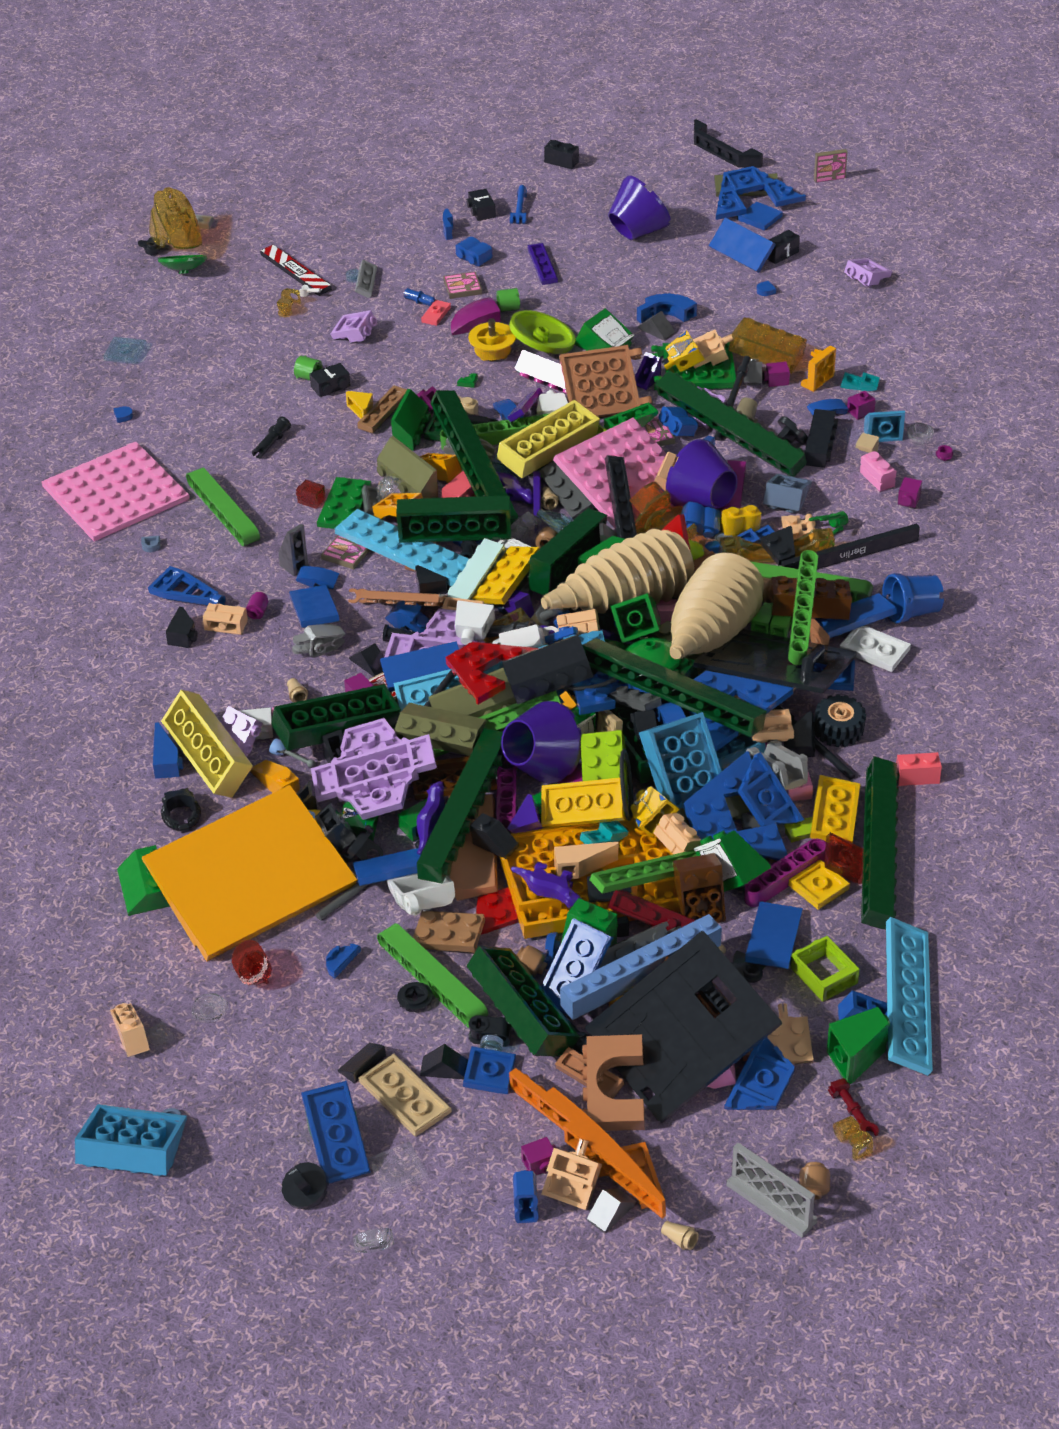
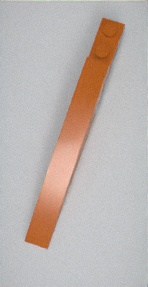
M517 1068L509 1072L510 1088L564 1130L565 1142L576 1150L579 1138L589 1141L585 1156L590 1160L601 1163V1171L662 1219L666 1216L665 1198L631 1157L594 1120L556 1088L552 1087L546 1091L543 1086L536 1084L527 1074H523Z

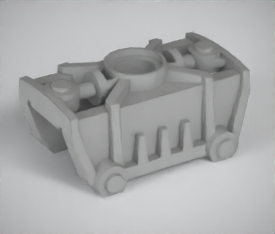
M779 740L769 742L762 755L784 789L790 790L806 784L808 780L807 756L804 754L798 755L782 746ZM756 747L746 750L749 752L751 759L760 752Z

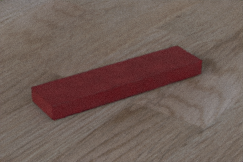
M622 889L614 891L608 905L609 909L652 927L668 922L667 931L678 926L684 927L696 921Z

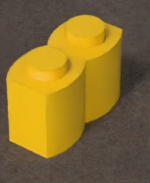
M747 505L740 509L736 507L725 509L722 511L720 530L724 535H732L733 537L750 528L755 532L760 529L762 513L758 507L753 505Z

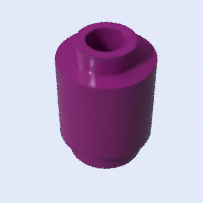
M256 592L251 595L246 606L248 617L252 619H261L269 604L265 593Z

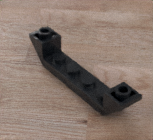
M697 119L694 120V145L738 168L751 166L761 168L763 166V153L753 148L741 152L708 135L707 124Z

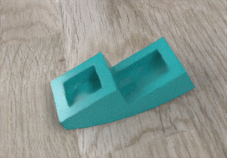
M845 372L840 387L861 391L877 390L880 377L863 372L862 377Z
M618 821L601 822L598 830L582 832L580 840L584 844L618 842L626 837L629 831Z

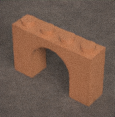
M642 1034L587 1036V1045H582L583 1059H587V1066H583V1080H587V1087H583V1102L587 1101V1109H583V1111L604 1131L645 1130L643 1099H612L604 1095L598 1087L599 1079L610 1068L643 1065Z

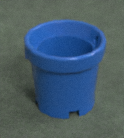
M889 574L884 580L882 596L897 609L896 614L888 617L890 621L898 624L906 622L912 617L940 612L944 604V598L940 599L939 592L944 591L938 576Z

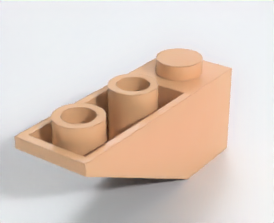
M618 842L554 847V865L556 875L559 877L566 870L573 872L572 879L580 878L618 860Z
M122 1003L111 1009L110 1013L127 1056L130 1057L150 1050L144 1026L132 1004Z

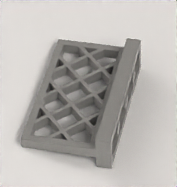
M740 1143L733 1147L732 1176L727 1180L726 1186L803 1238L817 1223V1217L813 1215L815 1194Z

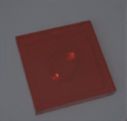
M830 832L826 836L825 868L857 884H862L864 849Z

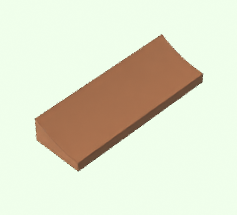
M492 794L485 795L484 804L479 807L477 818L482 813L495 818V799ZM471 831L469 834H466L464 846L459 848L456 862L453 861L451 865L450 879L454 882L455 898L457 901L498 891L497 855L472 843Z

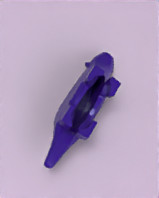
M496 472L511 501H522L527 504L533 503L531 489L522 487L514 475Z
M441 781L434 783L427 790L428 799L426 805L417 816V831L420 840L417 851L418 855L422 853L446 805L443 797L444 786Z
M540 862L535 864L534 871L520 867L511 868L512 872L524 878L531 891L538 896L558 899L567 908L572 907L578 898L582 899L572 890L573 882L570 880L573 878V872L564 870L559 877L543 870L548 865Z

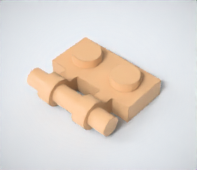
M806 514L805 520H800V515L781 516L782 529L792 526L794 544H804V539H809L811 543L817 541L816 522L809 521V518L813 517L812 514Z

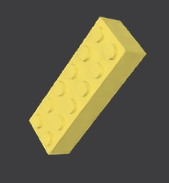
M573 400L501 441L498 447L497 460L519 477L524 478L553 461L555 455L597 435L600 418L576 400Z
M180 690L161 722L213 794L231 798L253 765L200 694Z

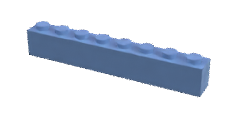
M708 914L561 987L560 1006L574 1020L624 995L662 964L667 956L673 955L699 932L704 931L717 947L721 946L722 927Z

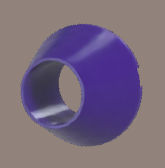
M630 175L623 179L608 217L621 235L629 240H633L668 227L671 218L667 208L655 192L652 191L650 193L644 187L646 185L644 182Z
M697 439L688 443L677 454L679 458L674 467L671 466L668 472L666 494L669 502L678 509H682L688 502H695L704 507L714 509L726 506L733 498L737 489L738 479L736 473L710 441Z
M544 701L536 704L505 727L501 739L505 758L511 764L540 782L557 783L562 781L567 775L572 774L581 756L582 733L581 729L577 728L574 720L575 715L568 707L559 702Z

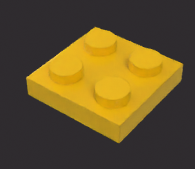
M818 860L790 878L788 884L818 910L849 890L850 887L849 882L822 860Z

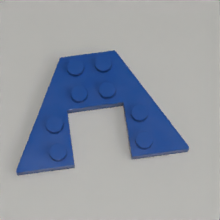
M754 166L724 172L716 220L746 214V207L738 196L744 193L765 189L776 207L806 201V195H800L793 191V187L786 186L785 183L778 179L773 180L769 178L767 173L760 171Z
M598 671L597 674L593 675L594 677L572 686H590L605 682L614 677ZM620 680L595 689L586 688L582 691H573L577 707L579 708V715L615 709V700L607 697V694L615 692L618 687L627 686L640 692H648Z
M705 671L693 679L733 697L736 695L747 703L766 710V714L793 695L794 689L793 687L712 671ZM685 709L690 716L696 714L692 711ZM705 718L715 751H718L738 736V731Z
M746 751L686 800L683 808L690 827L697 831V836L700 839L709 835L713 838L714 834L722 830L725 833L735 830L765 860L769 858L779 861L788 854L777 825L771 824L737 831L725 800L726 797L740 795L738 793L739 787L752 761L749 752Z

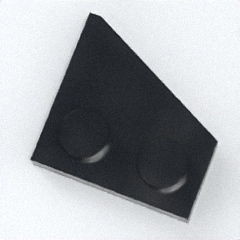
M792 526L759 538V544L778 566L781 565V561L795 558Z

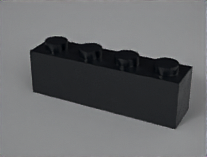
M814 410L805 448L807 462L805 466L825 468L826 462H830L836 429L838 428V419L835 418L836 411Z

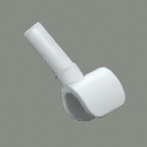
M303 285L302 289L299 290V295L306 297L311 292H321V289L309 288L308 285Z

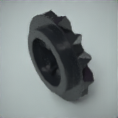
M420 982L405 984L397 994V1001L400 1007H404L406 1011L414 1010L415 1013L418 1009L425 1010L427 1005H431L433 998L430 987ZM414 993H416L418 997L417 1001H413L412 999Z

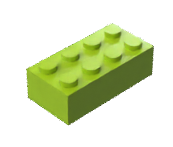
M622 730L581 734L583 781L620 778V753L622 749H626ZM624 757L625 792H626L627 807H628V811H629V803H628V784H627V768H626V761H625V757Z

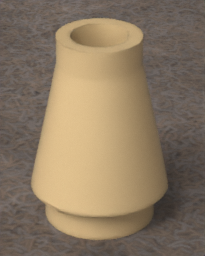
M543 487L541 489V506L547 510L555 509L559 502L558 497L550 487Z
M289 679L287 686L290 700L293 703L307 700L308 690L297 679Z
M666 1221L661 1228V1233L683 1250H692L697 1244L699 1234L693 1227Z

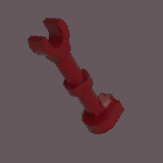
M841 1078L831 1082V1086H828V1092L832 1098L841 1096L847 1105L848 1113L853 1115L860 1125L862 1139L868 1140L869 1135L867 1131H871L875 1136H878V1126L866 1119L861 1111L859 1102H855L849 1093L850 1084L845 1078Z

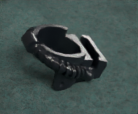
M182 788L164 793L161 809L163 822L173 830H180L181 833L189 832V828L195 826L201 816L200 805L194 799L193 792L189 791V788ZM178 807H189L193 814L187 819L188 823L179 825V821L170 817V812Z

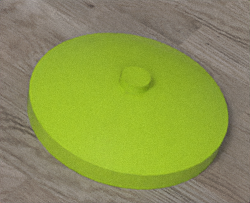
M531 310L518 311L512 315L509 323L510 330L517 339L542 352L564 354L571 351L576 338L573 331L560 320L545 313Z

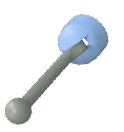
M278 738L274 739L270 745L269 752L274 755L281 756L286 753L306 763L310 768L315 766L314 760H307L291 751H287L282 741Z

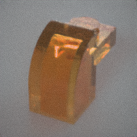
M656 481L645 485L629 500L641 514L647 516L658 505L665 507L669 503L666 499L668 494Z

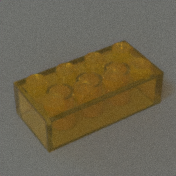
M744 317L732 333L734 341L730 342L728 351L742 356H749L751 359H759V362L764 364L787 362L789 371L792 373L804 356L807 339Z

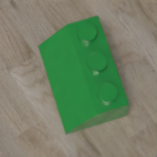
M407 389L391 419L392 436L414 451L416 445L420 444L421 435L424 434L426 425L431 420V414L429 413V406L411 389Z
M156 845L134 850L117 868L128 916L170 907L142 860V856L157 850Z

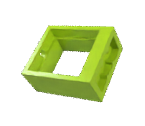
M828 936L817 939L802 949H797L791 955V969L822 1002L858 984L860 969ZM826 956L839 972L821 981L808 968L807 964Z

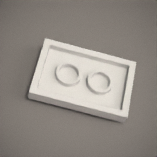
M862 626L854 629L840 645V648L857 651L856 658L893 672L910 651L911 644L870 627Z

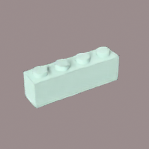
M484 538L482 543L477 546L472 558L467 561L464 570L459 573L454 585L449 588L448 597L473 600L472 597L506 552L504 544Z

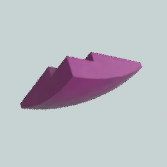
M487 297L462 307L451 321L452 335L469 333L477 325L488 323V320L491 318L495 319V322H501L498 305L491 297Z

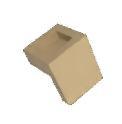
M862 433L855 447L869 453L877 452L879 437Z

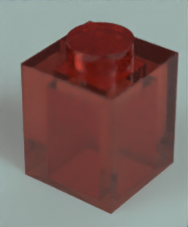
M305 479L296 489L297 502L299 504L317 509L326 499L325 487L322 484Z

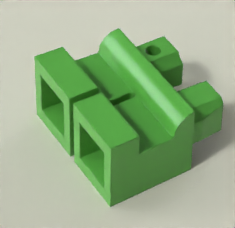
M765 602L757 615L751 620V630L767 634L770 632L772 635L788 637L792 616L771 615V605Z

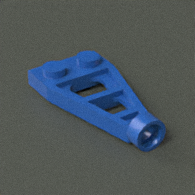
M169 566L148 587L150 594L164 599L208 605L209 603L225 605L226 603L224 595L218 594L217 591L186 571ZM181 582L189 585L183 592L173 591ZM196 589L203 591L200 596L192 595Z

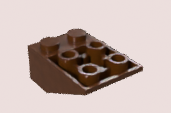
M710 853L674 860V881L681 914L694 920L710 914L717 923L725 922L726 912L722 864L716 854Z

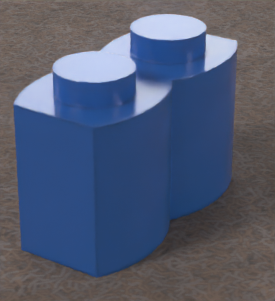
M468 237L455 245L457 257L468 260L470 264L480 266L493 258L492 247L474 237Z
M662 407L658 416L659 421L664 426H667L675 436H694L698 428L696 420L688 416L682 407Z
M688 502L682 507V514L685 516L688 532H698L707 538L714 537L720 532L721 512L719 510L704 507L695 502Z
M528 1170L515 1172L513 1175L515 1220L517 1223L537 1222L539 1214L536 1174L534 1171Z

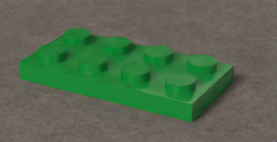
M336 477L317 520V527L335 529L356 509L362 510L364 505L362 488L364 485L371 486V481Z

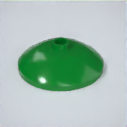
M207 255L159 257L158 262L168 269L179 270V274L189 273L188 270L195 269L207 260Z
M662 638L642 639L633 643L625 650L672 671L681 662V659H674L670 655L672 642Z

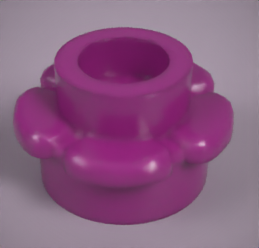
M948 445L939 446L936 451L937 458L943 461L952 459V448Z

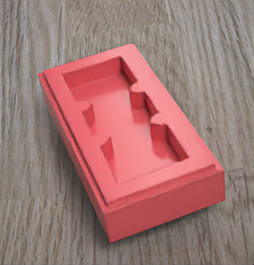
M435 300L421 317L422 323L437 326L450 310L451 303Z

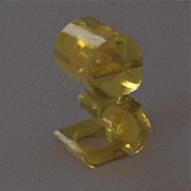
M290 288L282 290L281 298L277 301L278 315L280 317L286 318L292 315L293 303L301 304L299 290ZM291 293L296 294L298 300L293 299Z
M852 1116L833 1123V1130L840 1142L848 1140L852 1146L853 1161L873 1153V1139L868 1132L861 1131L858 1122ZM867 1147L863 1153L858 1154L861 1149Z

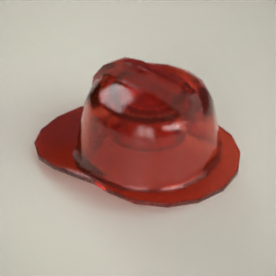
M254 940L241 942L232 954V965L240 980L246 985L269 984L268 979L272 973V965L264 950Z

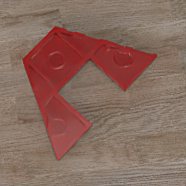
M471 642L446 656V665L452 669L454 675L459 677L462 686L468 690L469 695H473L476 699V704L479 705L506 689L505 681L483 673L484 671L501 661L538 648Z

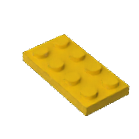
M510 546L472 597L473 600L484 601V604L505 605L530 570L529 559L531 555L535 554L540 548Z
M824 775L819 776L810 838H818L825 842L848 847L852 846L860 783Z
M620 778L542 785L541 825L544 828L625 820Z

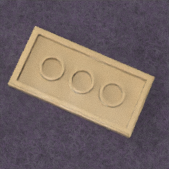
M392 1054L358 1077V1081L415 1137L452 1112L451 1107L395 1054Z

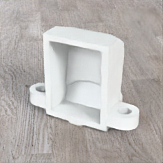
M536 624L500 633L499 639L494 640L492 644L501 643V645L536 648L547 645L544 636H547L551 630L555 631V633L558 632V628L554 626L542 628Z
M417 873L387 880L388 888L396 903L410 915L416 916L422 910L427 911L431 908L446 906L452 903L455 897L454 882L448 876L445 877L442 884L418 879Z

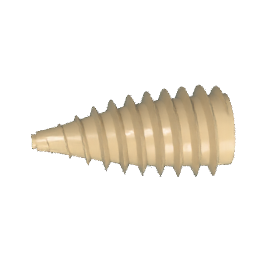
M648 530L646 533L637 534L633 538H627L622 543H615L609 549L601 550L598 555L589 557L585 564H580L576 568L575 573L567 577L565 583L559 584L556 589L541 598L542 607L548 610L572 608L575 611L578 607H581L584 611L594 608L598 613L604 614L608 608L612 612L610 607L612 605L647 593L656 601V605L660 600L669 602L672 597L678 599L685 585L694 574L692 554L688 545L679 534L669 530Z
M718 553L702 562L685 585L672 614V643L670 647L672 658L681 659L686 657V655L707 653L721 647L744 629L757 615L762 606L764 581L761 573L753 563L733 553Z

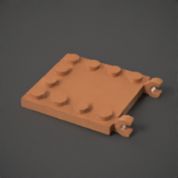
M628 345L560 354L559 359L568 403L576 400L598 418L613 416L648 402L651 404V396L639 398L631 359H641V348L629 350Z
M351 588L349 592H355L356 598L354 600L348 599V602L397 604V602L403 600L406 605H416L417 603L424 606H443V602L448 595L370 591L367 589L358 590Z

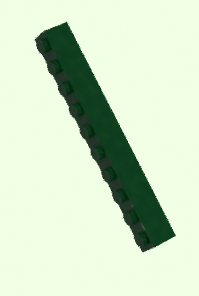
M669 370L655 384L659 396L677 407H682L688 414L786 475L795 477L807 464L805 453L800 448L796 449L791 446L787 440L778 438L774 432L765 430L759 423L752 422L746 415H741L733 407L726 406L719 398H713L704 389L700 390L694 383L684 380L678 373H673Z
M436 390L430 404L476 497L508 496L456 391ZM510 500L511 532H513L519 522V516Z
M595 638L583 644L590 667L696 714L703 712L705 718L749 737L763 730L766 710Z
M483 729L417 861L418 879L442 884L445 877L450 875L451 865L453 861L456 862L458 857V850L464 846L466 834L470 833V825L473 820L477 819L478 809L480 806H483L486 793L490 792L491 782L493 779H496L499 766L503 765L504 754L501 746L503 732Z
M874 756L866 768L861 923L886 930V921L890 917H896V910H894L897 895L894 894L897 879L895 878L897 869L895 857L898 850L895 847L898 832H896V825L898 823V817L896 816L898 802L896 797L899 791V787L896 785L899 773L897 772V763Z

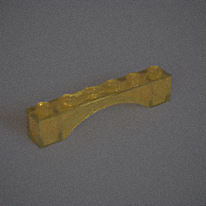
M813 529L806 535L795 539V557L801 556V553L806 550L816 552L834 547L835 539L832 529ZM739 536L720 537L719 553L740 555L750 562H775L759 543L747 541Z

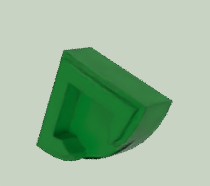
M471 373L468 377H461L457 381V386L474 388L478 374Z

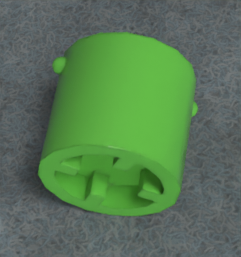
M517 288L496 291L497 305L500 312L520 309V298Z
M306 355L299 356L294 365L295 377L310 381L309 373L322 369V362L309 358Z

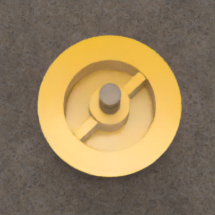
M493 318L489 319L488 323L474 327L468 335L469 342L474 347L476 355L483 361L507 358L511 351V345L516 340L509 325L495 322Z

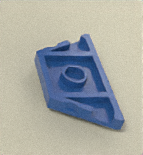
M762 753L755 754L738 793L760 827L803 821V816Z
M768 1037L753 1048L724 1105V1109L776 1110L795 1072V1066L783 1056L781 1050L777 1046L775 1047Z

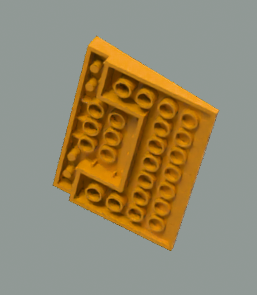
M291 785L142 856L143 862L195 947H198L206 962L348 890L357 882V878L330 840L325 837L322 829Z
M634 816L631 821H628L625 817V820L618 822L629 833L618 841V860L585 876L571 879L570 881L573 882L572 890L582 900L589 902L587 877L591 876L592 873L673 854L656 835L651 838L639 829ZM600 823L548 827L511 833L518 842L519 847L507 859L500 857L524 939L545 936L553 932L563 933L567 913L571 907L567 908L558 899L536 895L528 887L524 878L512 872L511 868L520 867L534 871L535 864L540 862L548 865L543 870L556 875L554 847L583 845L584 843L580 840L581 833L598 830ZM674 877L631 887L632 894L677 913L680 912ZM610 901L592 902L594 905L616 913L617 918L626 916L609 909ZM627 916L628 921L636 920Z

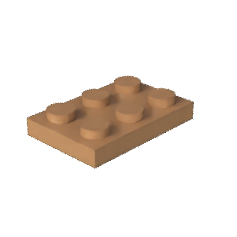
M422 911L413 938L428 950L475 952L485 923L484 914Z

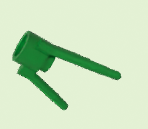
M844 511L829 515L811 517L809 521L829 520L830 526L836 528L819 541L821 545L836 533L843 531V526L848 524L849 519Z

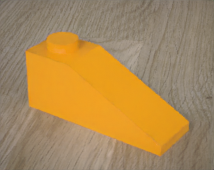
M426 453L419 456L437 470V479L446 481V483L452 481L462 472L456 455Z
M264 760L253 766L250 770L272 793L288 785H291L296 793L300 790L299 778L285 766Z

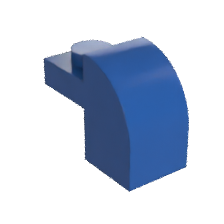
M403 600L397 602L385 617L395 628L407 626L411 631L420 633L424 632L426 624L430 620L420 611L422 607L419 604L406 605Z

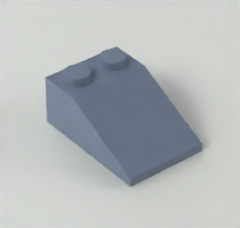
M776 474L766 484L763 504L768 505V508L778 509L780 507L785 508L787 512L796 513V511L801 510L812 480Z

